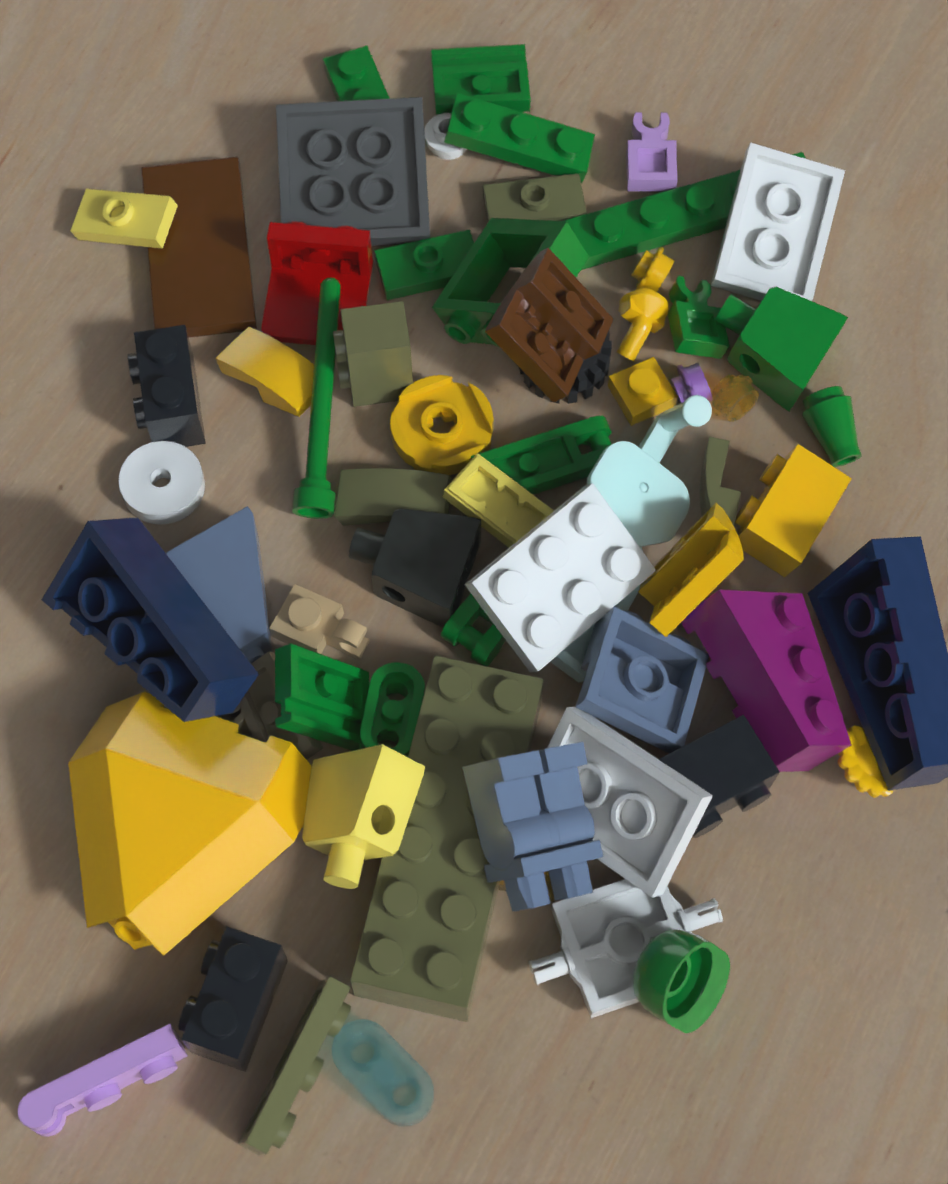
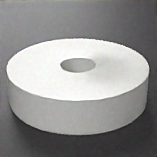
M156 441L137 448L126 458L119 473V488L127 508L134 516L147 523L163 525L186 518L198 507L204 495L205 480L201 465L191 450L175 442ZM161 478L170 479L166 486H154V483Z

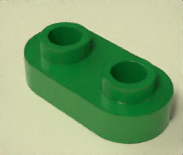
M400 662L388 663L378 668L372 675L360 729V749L377 746L383 740H390L396 744L391 749L406 757L409 756L425 692L424 679L413 666ZM393 693H399L405 698L397 701L391 700L388 696Z

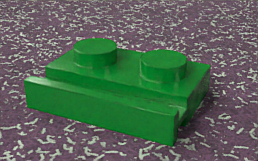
M525 44L431 49L436 115L451 113L457 92L517 111H530L531 96Z
M291 643L275 649V703L281 704V716L275 718V727L351 751L359 750L360 729L369 689V671Z

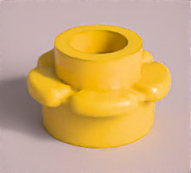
M658 248L655 254L645 250L631 274L632 277L639 280L636 289L648 288L655 292L658 291L674 263L673 259L663 254L664 248Z

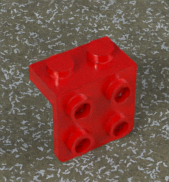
M297 221L288 223L269 222L267 244L271 261V273L261 330L280 342L316 345L320 285L324 279L329 277L335 278L341 286L338 330H343L341 309L367 306L373 268L370 230H358L351 226H339L336 228L312 226Z

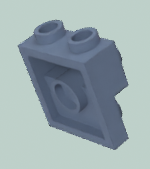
M614 606L594 625L581 669L587 672L576 708L670 754L685 745L709 654L692 646L687 639L681 636L669 634L665 637L653 625L645 622L638 614L621 610Z

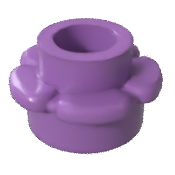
M695 363L685 368L682 364L678 365L677 371L679 376L672 378L671 383L678 396L679 403L684 402L693 395H701L709 402L713 401L709 385L700 365Z

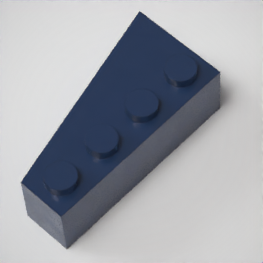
M921 536L871 539L807 594L888 791L938 784L948 777V652Z

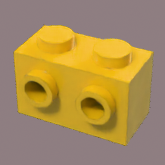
M797 444L785 458L776 454L760 477V481L766 484L762 494L758 499L751 495L736 516L735 523L741 526L737 534L743 551L781 576L786 577L803 562L852 478L800 444Z

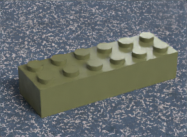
M434 655L408 758L425 766L424 775L398 851L393 856L383 857L381 860L350 980L354 996L468 1022L500 881L487 883L484 865L490 863L485 858L481 847L462 767L500 757L530 752L542 703L543 678Z

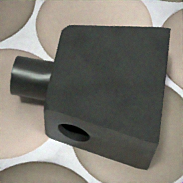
M400 508L393 512L385 535L357 528L351 541L349 558L374 565L371 575L373 593L379 598L444 628L447 621L459 607L466 587L464 584L468 581L481 544V519Z

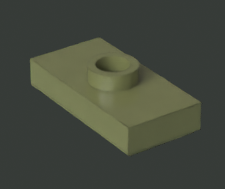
M579 174L483 185V197L488 222L491 218L564 221L587 214Z

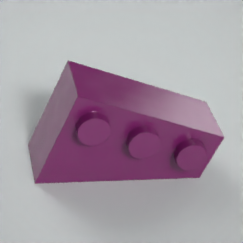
M717 590L701 602L681 622L687 634L694 631L697 633L712 659L705 664L714 680L719 677L723 678L738 704L732 710L736 718L742 715L746 717L779 772L810 771L851 746L843 715L838 705L803 593Z

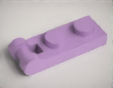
M168 1024L29 1092L21 1099L18 1105V1117L22 1124L40 1136L49 1137L56 1135L65 1125L66 1116L84 1107H87L88 1111L91 1112L109 1106L122 1097L120 1089L141 1079L144 1084L159 1081L176 1071L178 1067L175 1062L188 1055L179 1035L171 1024Z

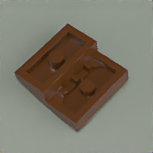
M546 248L539 252L511 287L493 315L485 332L552 402H555L569 395L583 361L599 354L614 319L549 248Z

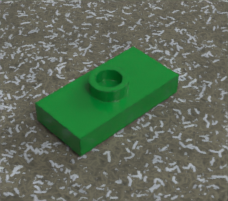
M470 229L374 250L375 261L386 300L445 288L474 244Z

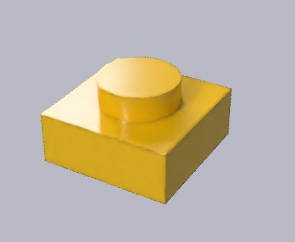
M654 357L614 373L608 379V388L631 426L656 416L677 404L678 396Z

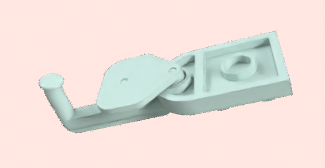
M701 395L690 396L684 402L660 413L654 419L639 447L627 441H620L605 448L587 478V485L592 483L595 485L641 550L644 546L661 544L673 539L688 513L690 497L686 486L678 477L662 466L660 461L678 430L688 425L700 427L709 421L712 415V407L710 402ZM640 585L615 607L628 611L639 591ZM595 624L550 661L578 683L584 681L587 672L581 669Z

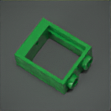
M491 218L432 306V309L443 322L446 333L459 343H480L499 347L485 330L501 303L488 302V300L510 267L527 268L539 252L546 248H549L568 270L577 277L588 260L589 255L568 222Z

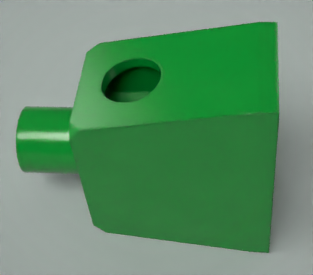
M771 287L757 309L730 294L716 316L715 321L740 335L727 358L730 365L782 408L790 412L848 317L779 287Z

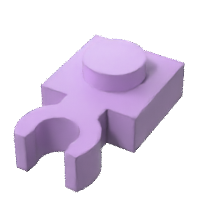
M642 112L635 113L632 125V137L634 140H628L626 150L627 191L664 192L676 188V140H666L670 123L667 113H661L659 126L656 128L644 126L642 123Z

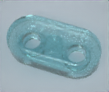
M359 1019L351 1021L341 1028L332 1044L333 1060L340 1074L389 1123L406 1127L421 1122L429 1114L434 1103V1087L429 1074L378 1023ZM360 1044H368L374 1049L373 1058L367 1063H357L352 1058L353 1050ZM401 1086H409L416 1092L414 1102L408 1106H400L393 1100L394 1092Z

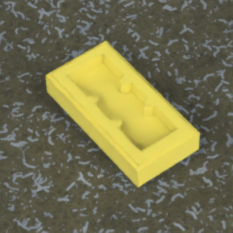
M86 189L71 232L78 240L163 249L178 205L171 196Z
M478 453L450 482L443 493V498L465 515L481 519V527L507 547H511L554 511Z

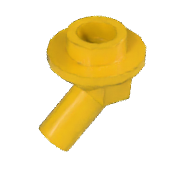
M639 288L625 294L619 300V313L632 324L616 351L617 353L632 361L636 359L649 333H656L664 327L669 309L666 298L654 290Z

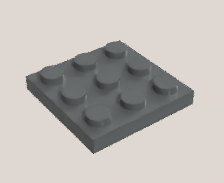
M422 97L276 105L281 223L297 221L312 226L335 228L351 226L358 230H370L371 246L406 244L430 238Z

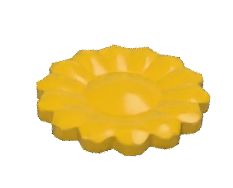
M853 725L847 731L851 746L838 753L840 756L837 760L838 765L845 770V778L849 782L854 783L859 792L867 791L874 798L880 794L888 797L893 793V790L888 791L862 727Z

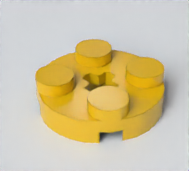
M434 375L419 379L403 390L399 396V403L391 413L390 429L392 443L398 455L407 464L414 467V470L447 475L460 473L470 462L471 456L489 451L491 448L494 421L492 407L484 393L469 382L467 387L462 383L452 382V376ZM436 417H442L444 422L454 421L456 424L450 428L448 433L440 434L431 430L434 427L433 419Z

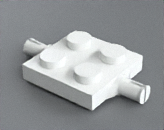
M626 879L594 889L593 893L552 903L551 911L561 935V951L529 961L531 973H534L533 979L536 985H539L542 982L569 973L570 978L581 990L590 1018L637 1003L639 1001L634 995L633 973L640 954L646 945L655 936L668 929L691 932L717 922H723L721 910H717L718 903L715 898L683 910L678 901L670 894L668 886L663 895L650 897Z

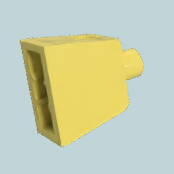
M383 744L313 760L302 839L306 846L329 856L323 878L325 882L340 888H357L364 860L393 856L398 851L424 775V765Z

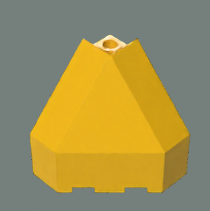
M141 692L105 708L68 762L87 928L108 922L114 928L117 936L128 943L134 950L153 945L164 956L294 843L304 824L312 766L292 742L271 735L266 743L239 734V724L216 716L183 722L169 709L164 708L165 705L152 694Z

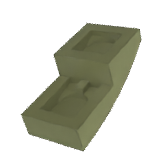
M709 437L700 480L701 515L703 516L717 503L725 510L734 526L741 491L720 487L730 441Z
M363 468L341 470L334 517L343 526L390 522L393 512L400 508L449 514L450 502L443 498L444 489L452 481V478L447 474L409 469Z

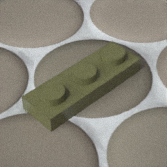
M331 976L319 982L238 1142L239 1145L258 1155L268 1154L272 1145L278 1149L282 1147L296 1120V1115L289 1112L299 1090L308 1093L322 1069L324 1060L317 1057V1054L326 1036L329 1035L335 1038L348 1017L351 1006L346 1004L344 1000L351 988L350 986Z

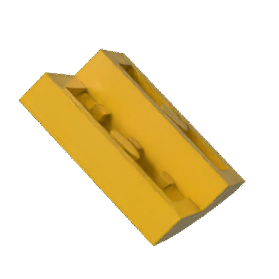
M717 503L654 565L656 571L640 585L638 592L654 606L649 623L665 637L744 559L742 544L736 529L725 510Z

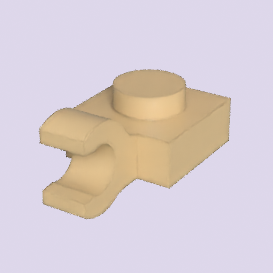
M294 584L269 627L273 638L322 654L326 645H329L348 656L361 659L370 643V640L364 637L367 632L365 626L353 620L341 619L344 615L342 604Z

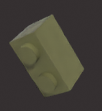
M403 301L341 309L343 330L333 331L341 389L351 388L353 407L399 401V396L403 390L410 384H413L411 345Z

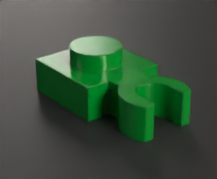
M678 275L669 290V298L673 305L668 312V319L675 352L721 359L730 345L725 326L715 321L721 308L708 306L707 304L712 293L711 286L707 280L701 279L695 291L692 292L686 287L684 276Z

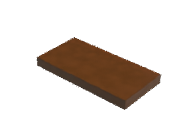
M238 157L142 167L144 194L171 196L178 205L163 249L148 247L154 329L186 325L189 338L242 332L247 327L257 330Z

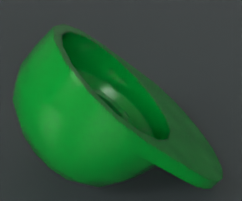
M668 929L655 936L640 954L633 973L634 995L642 1006L655 1017L683 1033H691L702 1026L717 1007L728 982L730 958L722 949L689 931Z

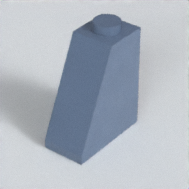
M247 506L171 549L166 554L249 662L253 663L267 652L273 651L259 536L254 515Z

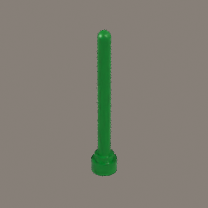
M332 277L324 279L320 285L305 478L300 480L299 487L293 491L292 512L295 515L314 519L332 517L335 508V492L331 490V482L326 480L336 356L333 331L338 330L341 286L339 281Z

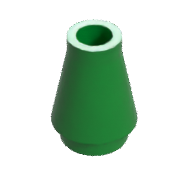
M841 386L824 388L807 396L803 400L805 411L802 417L828 455L831 465L840 467L858 460L862 454L858 447L851 396L845 395Z

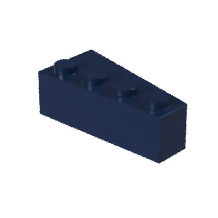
M138 517L88 521L41 599L52 610L62 609L71 617L70 625L83 636L93 635L106 647L104 654L116 665L126 664L138 674L137 682L183 722L233 713L259 675Z

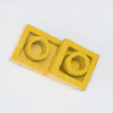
M247 327L215 358L223 374L257 387L264 403L298 417L311 406L314 364L271 336Z

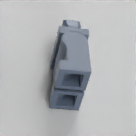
M583 742L500 757L462 767L481 847L485 858L490 863L484 865L487 883L504 880L512 912L550 904L544 875L545 871H549L555 900L593 893L587 861L602 858L603 852L600 840L593 841L595 834L594 821L590 811L585 806L579 778L578 766L588 764Z

